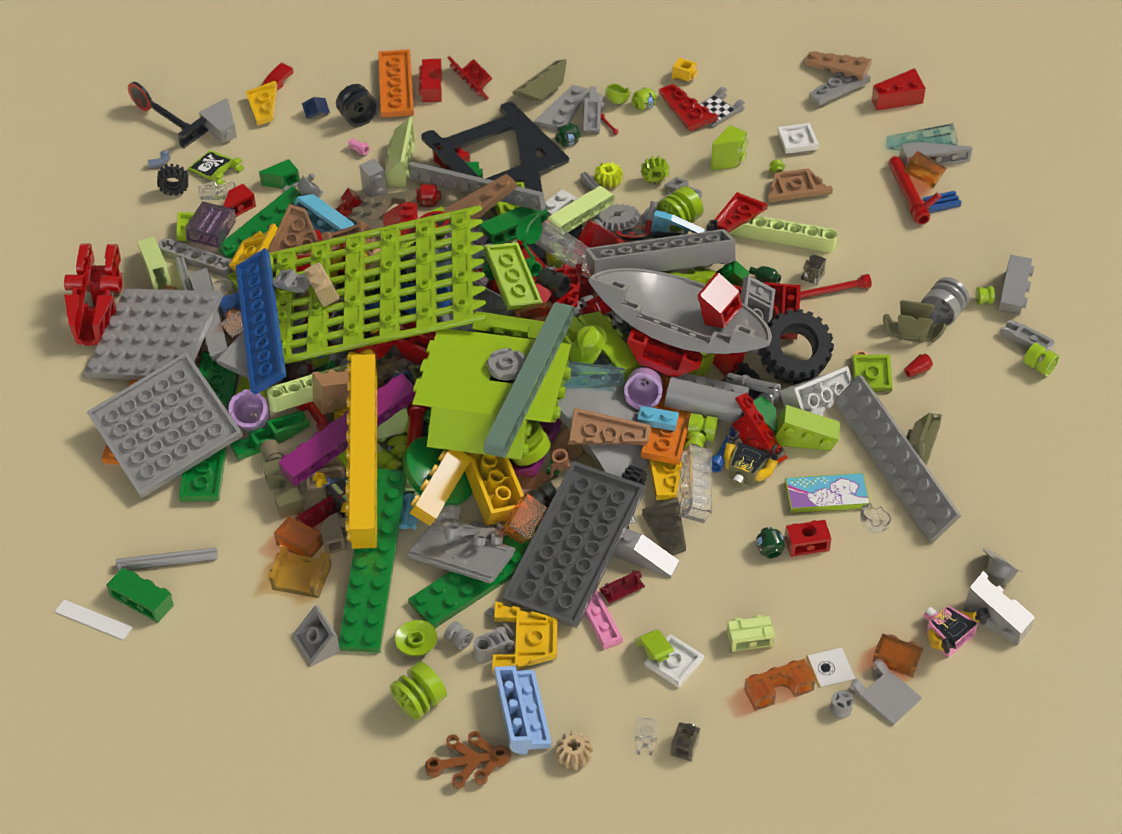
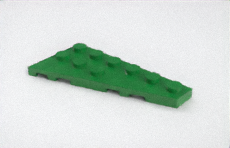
M292 185L218 244L220 253L225 258L231 259L234 257L242 241L252 237L259 231L263 234L266 233L271 224L279 227L289 205H294L297 197L302 195Z

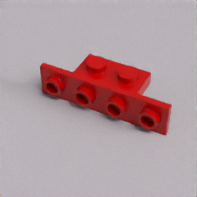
M448 56L447 58L451 62L449 66L455 72L459 71L457 74L463 81L466 79L467 85L471 89L475 88L474 92L479 97L483 96L488 100L489 97L482 88L493 78L474 59L462 69Z
M747 392L737 396L735 400L745 415L731 425L736 433L738 430L742 443L761 451L767 449L770 454H772V446L777 444L778 448L775 453H779L782 447L775 439L773 431L765 423L763 415L755 407L753 399ZM785 454L777 459L778 464L788 459Z

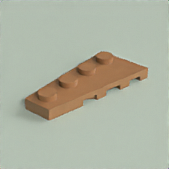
M813 51L809 52L805 58V65L821 70L827 68L835 74L842 72L846 77L857 76V80L863 81L872 65V59Z
M505 174L443 210L451 212L480 205L482 210L471 215V219H478L516 189L518 185L508 174Z
M574 408L568 445H647L650 425Z

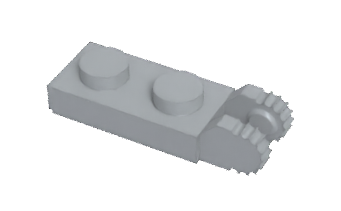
M1008 320L1006 326L1000 329L1003 337L1012 339L1027 348H1030L1035 342L1044 346L1046 351H1049L1054 346L1055 341L1024 324L1021 325L1016 321L1014 322V320Z

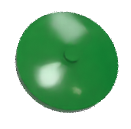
M428 436L414 440L407 447L403 455L404 473L411 486L419 495L422 493L420 487L426 479L430 480L432 477L429 475L431 469L435 464L439 465L441 462L438 458L444 450L427 447ZM465 471L443 507L459 506L472 495L473 491Z

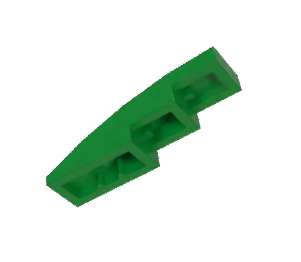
M302 411L271 419L266 422V427L249 431L247 438L232 442L230 448L239 461L261 453L260 446L264 441L273 439L280 444L310 426V422Z

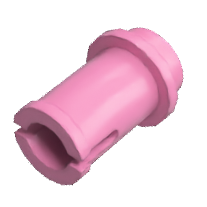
M353 138L348 142L350 144L348 145L349 149L357 151L360 155L368 154L370 148L367 143H361Z

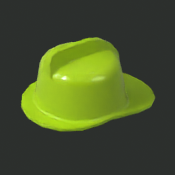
M588 325L578 331L570 349V358L574 364L580 367H588L597 360L607 341V334L602 327Z

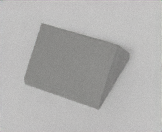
M315 605L292 634L310 665H315L340 653L336 633L319 606Z

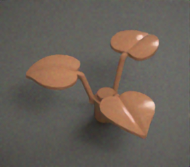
M569 428L559 435L552 446L553 464H551L549 476H547L545 471L539 469L536 476L523 477L520 483L523 494L532 489L537 490V487L546 481L551 482L550 480L555 469L559 471L569 469L571 465L569 460H576L582 455L584 450L582 445H568Z

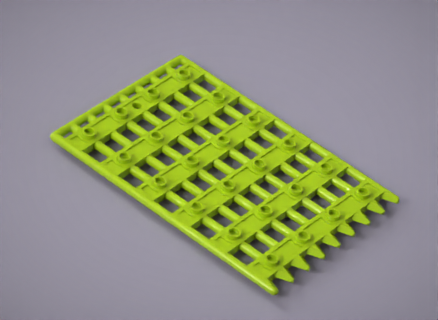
M477 205L269 253L272 275L273 272H276V277L281 270L293 269L296 272V267L308 264L312 266L316 263H321L333 285L345 282V288L336 290L339 297L344 296V302L327 305L326 307L322 306L311 284L306 290H310L309 296L295 299V293L299 292L275 287L284 363L288 364L484 321L486 315L474 314V310L485 305L486 302L485 300H475L473 298L474 295L486 290L484 286H473L474 281L485 276L483 272H473V268L484 263V259L472 258L473 254L484 249L482 245H472V241L484 235L482 232H471V228L483 223L482 219H471V215L481 211L482 207ZM451 219L450 225L436 228V222ZM416 227L415 233L401 236V230ZM451 232V238L436 241V235ZM381 235L380 241L366 244V238ZM416 240V246L401 249V243ZM346 243L345 249L331 252V246ZM452 245V251L436 254V248ZM381 248L380 254L366 257V251ZM311 251L310 257L297 259V254ZM416 253V259L401 262V256ZM346 256L345 262L331 265V259ZM452 258V264L436 267V262ZM274 259H277V264L273 265ZM380 261V267L365 270V264ZM416 266V272L401 275L402 269ZM345 269V275L330 278V272ZM304 271L296 272L297 274H305ZM452 272V278L436 281V275ZM380 275V280L365 283L366 277ZM416 280V286L401 289V283ZM453 285L452 292L437 295L438 288ZM380 288V294L365 297V291ZM416 294V300L400 303V297ZM453 299L452 306L437 309L438 302ZM380 302V308L364 311L366 304ZM309 304V310L294 313V307ZM416 307V314L400 317L401 310ZM344 310L343 316L329 319L330 312ZM453 313V320L437 323L438 316ZM380 315L379 322L364 325L365 318ZM308 318L307 324L293 327L294 320ZM416 321V328L400 331L401 324ZM344 323L343 330L328 333L329 326ZM380 329V336L364 339L365 332ZM308 331L307 338L293 340V334ZM343 337V344L328 347V340ZM307 345V352L292 355V348Z

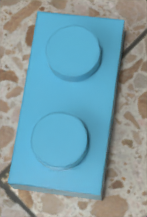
M641 406L637 422L649 424L650 427L675 431L679 413Z

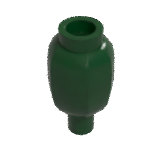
M760 266L759 268L750 267L749 273L755 275L756 279L762 283H780L782 276L773 268Z

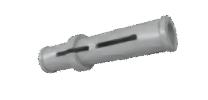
M728 373L726 376L733 379H726L727 383L748 387L750 390L778 396L780 392L773 389L781 390V386L778 383L750 378L748 375L740 376Z

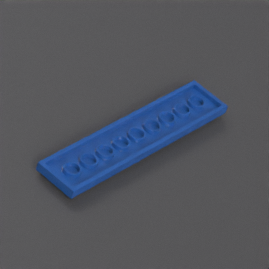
M266 248L236 265L250 391L254 395L266 390L286 377L275 290L272 284L273 275L270 254Z

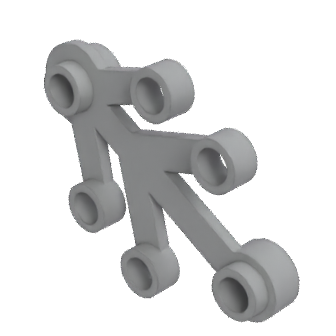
M476 521L471 522V525L455 522L444 525L443 534L445 539L457 540L459 535H474L473 544L478 546H484L486 537L492 534L490 543L501 545L503 537L513 534L514 529L512 528V523L505 521L497 522L496 526H486V524Z

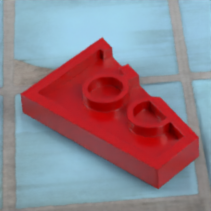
M736 192L714 219L718 220V230L725 229L728 233L767 210L768 204Z

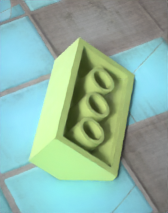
M409 117L395 128L393 136H390L391 147H388L387 150L388 158L385 159L386 170L384 169L386 187L407 188L409 178L407 164L412 162L415 147L413 117Z

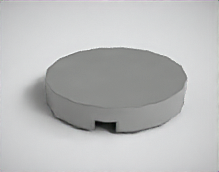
M511 348L498 349L487 360L488 372L499 380H514L517 378L526 358L518 350L515 352L511 351Z

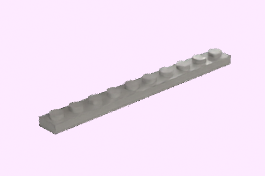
M416 162L407 164L411 180L435 184L439 187L468 194L493 182V180ZM517 187L501 200V202L538 211L546 209L544 193L527 188Z

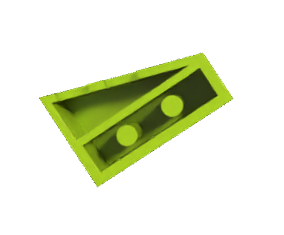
M789 405L784 407L776 419L777 429L774 435L780 446L831 451L839 440V421Z

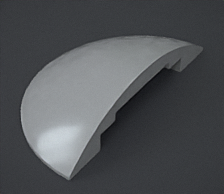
M634 268L604 270L592 275L588 280L602 300L618 316L646 335L668 345L690 351L717 354L747 352L770 345L772 334L767 323L755 311L743 303L741 309L725 328L705 325L697 296L705 284L664 272Z
M573 362L569 364L571 376L563 385V387H566L565 399L558 403V406L561 407L560 419L569 429L574 408L637 422L640 410L632 407L626 401L624 394L626 382L622 377L612 372H607L604 375L593 374L578 377L577 368L579 366ZM582 445V448L594 460L595 469L622 477V473H625V469L629 465L645 470L649 464L648 459L640 458L643 445Z

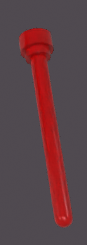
M864 274L858 277L857 280L801 291L800 299L854 287L871 288V277L869 274Z

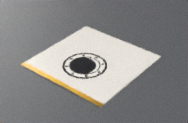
M842 647L806 656L819 687L855 679Z

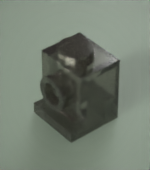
M815 254L810 256L809 260H806L803 270L805 271L801 279L818 285L825 273L826 258Z
M679 722L671 743V755L692 761L700 738V728L690 723Z

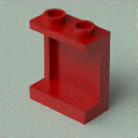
M588 220L571 251L586 259V248L626 242L598 223Z

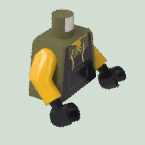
M729 428L727 431L729 442H726L723 458L725 468L729 470L728 476L732 479L731 484L735 488H741L743 484L755 486L758 481L761 482L771 477L778 464L777 459L785 454L784 449L781 448L779 453H775L778 445L775 444L772 446V454L740 442L734 444L735 440L739 438V432L737 430L736 436L731 437V428Z

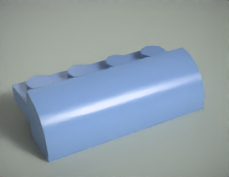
M516 666L494 667L493 673L510 749L518 754H527L529 749L550 748L552 742L535 671H517Z

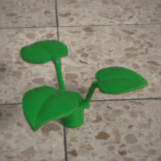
M538 213L524 217L517 224L515 230V237L522 241V245L530 256L525 261L532 277L538 276L542 270V265L535 261V256L532 255L526 243L534 244L541 237V214ZM486 260L482 272L486 278L495 280L489 263Z

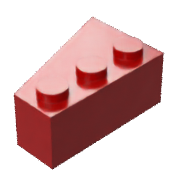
M913 68L873 85L871 101L876 111L923 104L926 87L916 69Z

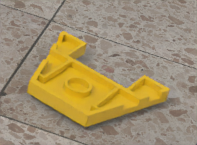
M495 602V622H516V645L514 655H493L492 675H494V667L516 666L517 670L557 659L556 618L533 611L528 613L521 611L519 607L512 606L510 608L503 606L501 602Z

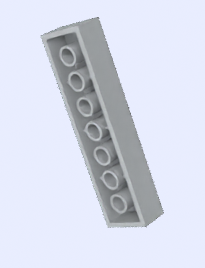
M725 229L586 248L587 270L591 275L604 270L618 268L675 272L682 268L710 267L717 263L729 264L731 261H736L735 240Z

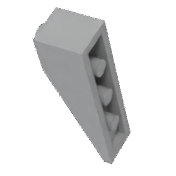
M914 142L901 144L899 157L906 170L970 162L973 148L972 146Z

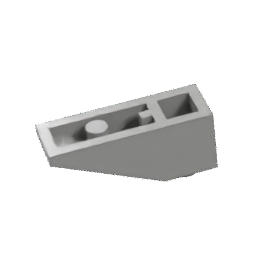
M626 529L615 551V557L669 578L672 577L679 564L678 559L643 534L630 529Z

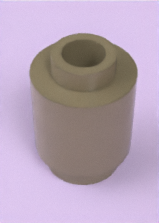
M266 440L260 446V452L265 462L284 456L276 440Z

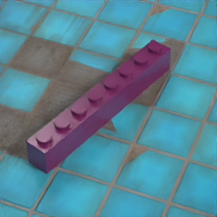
M402 373L390 379L382 388L377 389V427L414 400L416 392H413L414 385ZM348 410L339 419L330 422L325 429L316 432L311 439L299 444L293 452L284 455L278 462L280 472L294 487L346 451V448H348Z

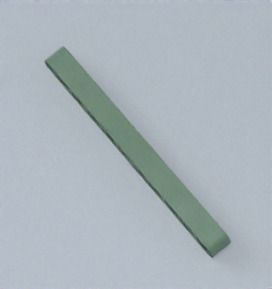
M557 302L553 304L486 437L483 448L485 454L502 458L506 457L570 327L575 313L574 306Z

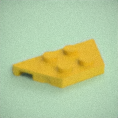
M271 224L266 233L263 234L259 231L252 237L242 241L229 267L236 271V265L264 248L268 250L278 227L275 224Z

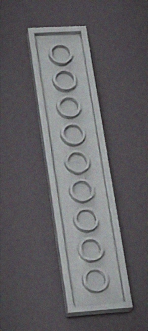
M858 375L833 402L927 539L934 543L962 515L865 378Z

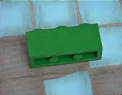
M123 567L106 584L110 597L157 623L174 606L172 594L166 588L161 589L151 580H145L139 577L136 572L128 571Z

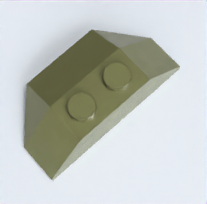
M566 59L554 61L512 91L513 95L530 101L538 100L541 102L547 99L548 94L558 91V87L563 84L567 64Z
M928 413L916 421L913 430L909 429L906 438L926 466L940 428L941 414Z

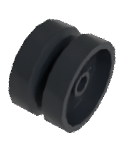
M351 84L345 87L337 96L336 108L350 125L361 127L368 124L376 116L378 102L363 85Z

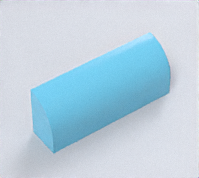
M314 194L297 197L294 203L295 206L306 209L314 229H319L321 233L327 231L333 233L356 225Z

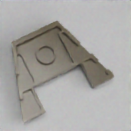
M414 190L369 196L359 206L355 207L347 217L356 225L357 221L368 224L370 230L381 228L384 224L378 218L394 204L411 202L417 195Z

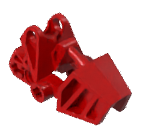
M81 243L76 261L77 275L66 274L64 277L65 290L73 291L72 295L64 294L68 324L76 344L85 346L98 345L106 326L109 325L111 316L116 313V303L112 293L121 294L123 288V273L119 271L121 256L118 244H107L104 256L106 259L105 265L96 266L93 265L95 259L91 243ZM86 291L91 293L94 307H89L88 303L83 302Z

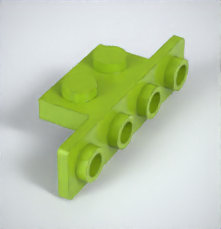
M476 311L475 314H485L486 319L473 323L472 328L476 331L494 333L495 335H508L536 340L544 322Z

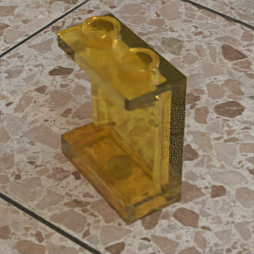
M282 546L280 553H277L275 556L273 569H270L268 573V581L271 583L272 590L319 598L332 566L330 555L328 553H321L319 559L290 554L287 547Z

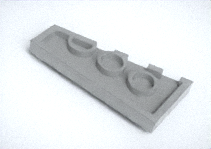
M838 72L835 78L831 77L827 80V84H821L810 92L809 99L818 105L825 104L869 83L870 76L866 74L863 81L857 80V76L846 77L844 73Z
M572 85L536 118L534 123L540 128L557 131L559 126L571 123L581 106L580 101L584 93L588 92V88Z

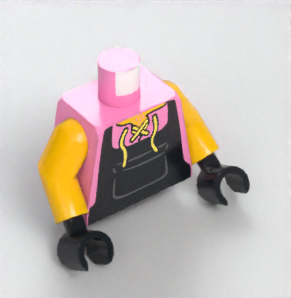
M929 607L923 617L929 621L926 634L930 647L941 650L949 658L975 635L977 622H980L982 625L987 623L986 618L991 617L988 608H980L977 612H965L952 607H946L938 613L932 607Z

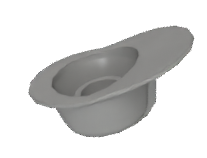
M983 548V551L989 556L987 572L990 578L1001 585L1012 581L1020 570L1016 569L998 554Z

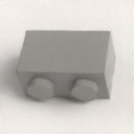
M375 159L360 164L362 191L368 197L387 194L385 171Z

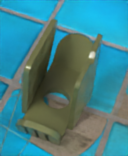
M906 300L900 301L901 315H898V322H894L889 314L883 315V324L889 336L899 337L901 340L918 341L920 343L924 341L934 343L944 333L946 323L940 322L935 327H931L933 320L930 317L935 306L933 304Z

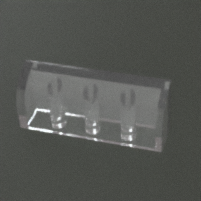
M548 219L542 223L541 237L535 244L571 268H575L576 264L582 263L581 275L589 280L592 276L587 270L586 248L589 247Z

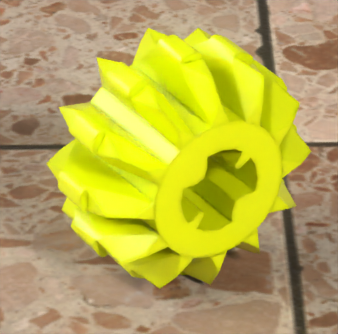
M606 162V164L600 163V166L596 167L594 179L599 186L611 189V187L617 188L618 184H621L623 171L619 164L615 165L614 162Z

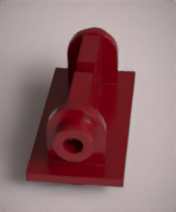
M330 495L327 498H322V501L304 512L298 513L295 520L298 524L302 525L304 532H306L329 516L337 513L338 510Z
M633 570L630 574L611 583H605V586L599 588L608 603L611 604L645 588V585L640 580L642 578L641 572Z

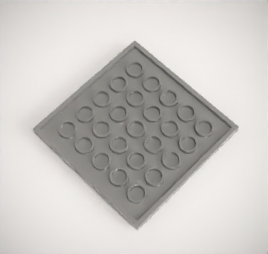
M125 288L116 306V313L111 316L109 325L106 326L105 332L84 374L87 378L140 380L185 352L188 353L194 362L222 300L223 295L221 291Z
M187 352L87 411L90 419L141 498L244 436Z

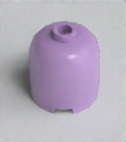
M644 366L634 369L629 374L624 386L626 401L638 410H640L641 406L651 408L656 406L662 397V380L658 372Z
M243 390V392L238 393L236 396L234 395L229 403V414L235 423L245 431L263 428L270 419V410L267 402L260 393L254 395L250 390Z

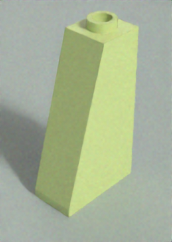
M155 237L138 240L137 243L153 289L173 290L166 262Z

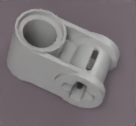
M498 627L489 633L478 636L474 640V659L479 663H487L493 660V655H507L515 648V643L508 638L504 627Z

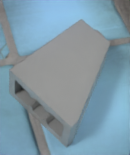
M227 98L199 112L200 117L207 119L204 127L222 144L237 137Z

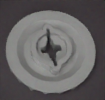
M616 204L597 214L595 219L599 220L608 231H623L638 224L640 213L633 206Z

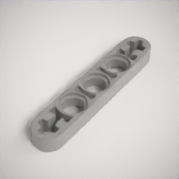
M168 238L158 242L160 251L164 256L173 259L182 256L185 259V263L202 269L207 267L210 272L222 276H227L234 272L229 267L232 260ZM181 250H184V251H185L184 253H181V254H178V253H177L178 251H181ZM197 255L200 256V257L197 258V259H193V258H192L193 256H197ZM208 261H215L212 264H207Z

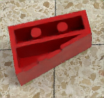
M764 282V284L775 289L772 318H775L780 312L784 314L789 309H792L793 312L800 309L801 285ZM787 333L782 335L781 339L797 340L798 334Z

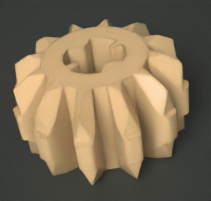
M571 731L570 736L563 733L562 740L557 741L555 749L558 762L560 764L565 763L566 769L574 766L575 770H577L578 765L585 768L586 761L591 760V753L593 752V746L590 744L589 737L583 738L582 732L575 735L573 731Z

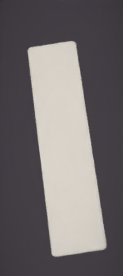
M63 600L55 611L58 614L122 640L126 638L132 629L129 625L67 600Z

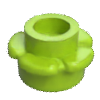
M780 159L773 160L769 164V171L773 174L783 172L785 169V164Z

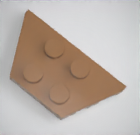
M809 168L775 173L771 185L768 203L832 194L833 187H827L823 184V179L816 176Z

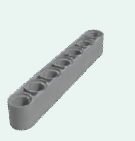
M207 267L190 273L193 290L215 291ZM219 306L205 336L213 362L229 347Z

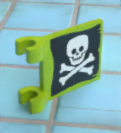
M209 150L187 169L190 172L212 180L217 186L222 187L226 184V181L221 179L224 177L223 173L232 167L235 171L241 172L244 166L240 165L242 159L239 157L232 159Z

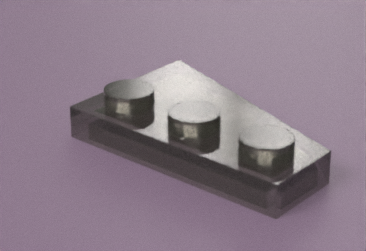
M678 497L642 509V515L662 549L672 556L686 551Z

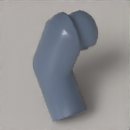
M161 151L160 158L148 160L149 168L164 166L171 158L169 151Z

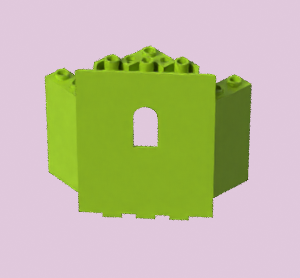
M455 329L437 331L434 341L430 340L426 350L429 356L423 359L420 372H423L419 379L417 378L413 388V392H416L412 404L432 407L427 447L490 455L484 453V443L513 383L490 381L491 374L488 372L487 360L493 352L504 348H511V351L515 352L518 350L527 358L535 340ZM561 343L506 458L522 460L525 459V456H528L529 444H527V436H530L532 431V424L529 423V420L551 423L556 422V419L560 418L561 407L558 406V403L565 399L566 387H563V385L571 376V368L568 367L571 344Z

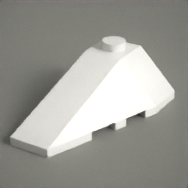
M848 366L780 390L784 407L789 405L823 416L824 411L831 408L833 401L852 382Z

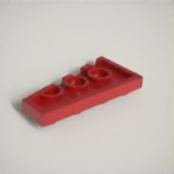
M675 84L659 89V95L689 132L719 120V115L716 113L712 114L709 108L698 104L695 98L688 97L687 93Z

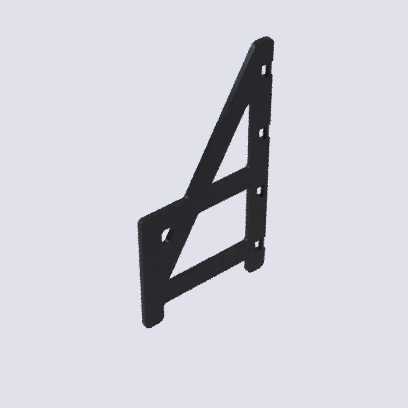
M506 102L500 105V111L505 116L449 137L442 138L434 130L421 134V140L436 153L439 159L451 171L479 177L455 150L506 131L514 130L521 165L485 179L494 181L508 174L515 182H524L525 188L543 192L540 174L569 163L570 159L513 102ZM536 151H541L545 156L538 157ZM493 206V207L490 209V211H492V212L495 214V210H494V206ZM545 226L542 227L540 239L533 246L526 243L542 262L546 261V252L552 246L549 229Z

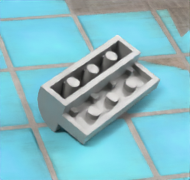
M686 373L678 377H671L665 406L703 416L718 417L720 420L734 423L743 414L735 398L746 392L748 394L749 388Z

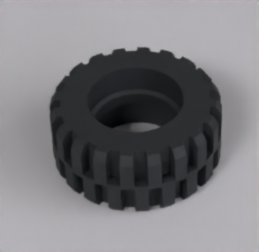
M789 309L784 314L780 312L775 318H772L767 324L772 334L770 345L758 349L759 355H762L760 360L762 365H767L766 371L769 374L773 372L775 374L774 378L777 380L779 378L784 379L783 383L789 384L791 381H794V385L819 376L831 360V352L834 350V344L831 343L833 340L832 333L827 332L829 327L827 324L823 325L821 323L822 318L819 316L815 318L810 311L803 313V309H797L796 312ZM787 333H797L805 337L812 347L811 357L804 361H796L787 357L779 344L781 336Z

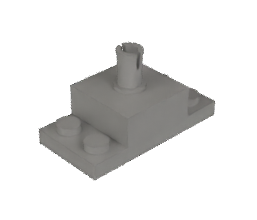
M748 275L743 278L742 293L740 294L741 302L755 311L768 324L772 319L775 289ZM758 349L750 351L760 356Z

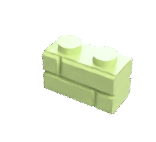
M756 615L750 619L734 618L727 622V636L731 652L774 646L775 636L770 616Z

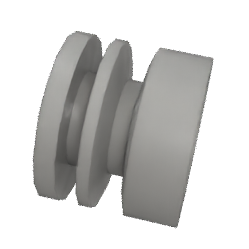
M944 277L934 284L921 303L933 304L935 306L930 317L933 320V324L937 325L940 322H944L946 326H949L967 306L970 296L966 287L958 280Z

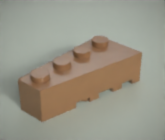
M376 365L377 389L385 386L384 380L390 377L382 365ZM344 369L342 372L329 370L324 374L312 372L313 402L322 415L347 407V396H349V391L347 390V379H349L347 369Z

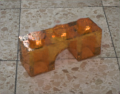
M805 659L793 660L784 666L773 667L766 672L750 675L745 679L744 691L754 710L757 711L775 704L776 691L774 688L786 687L792 692L794 697L814 691L816 678Z

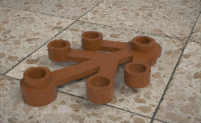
M472 731L468 735L469 744L471 746H478L487 752L478 754L462 744L457 735L452 734L446 738L447 747L450 750H456L464 756L444 760L431 757L425 763V770L428 776L438 777L442 774L443 769L466 766L461 773H456L452 777L453 786L460 789L465 786L466 780L480 763L488 762L484 769H479L474 774L475 782L478 785H484L496 767H503L510 761L511 752L504 745H491L481 738V734L478 731ZM473 737H477V738H478V739L475 740V741H474V740H471ZM452 740L456 741L455 744H450L449 742ZM480 775L485 776L483 779L477 778ZM457 779L463 780L460 783L455 782Z

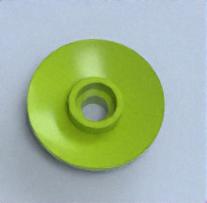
M408 621L397 630L395 643L397 648L405 655L413 657L422 656L429 653L435 647L437 632L434 626L426 621Z

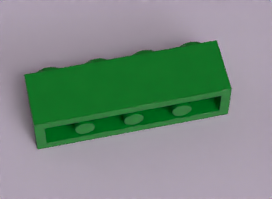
M522 206L479 224L478 232H482L484 235L479 239L484 244L492 245L509 242L516 239L515 230L520 220L530 214L538 213L541 214L543 227L547 220L548 211L546 209L538 211Z

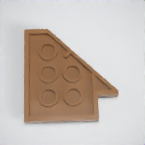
M289 205L269 246V253L319 242L306 209ZM311 251L297 255H311Z

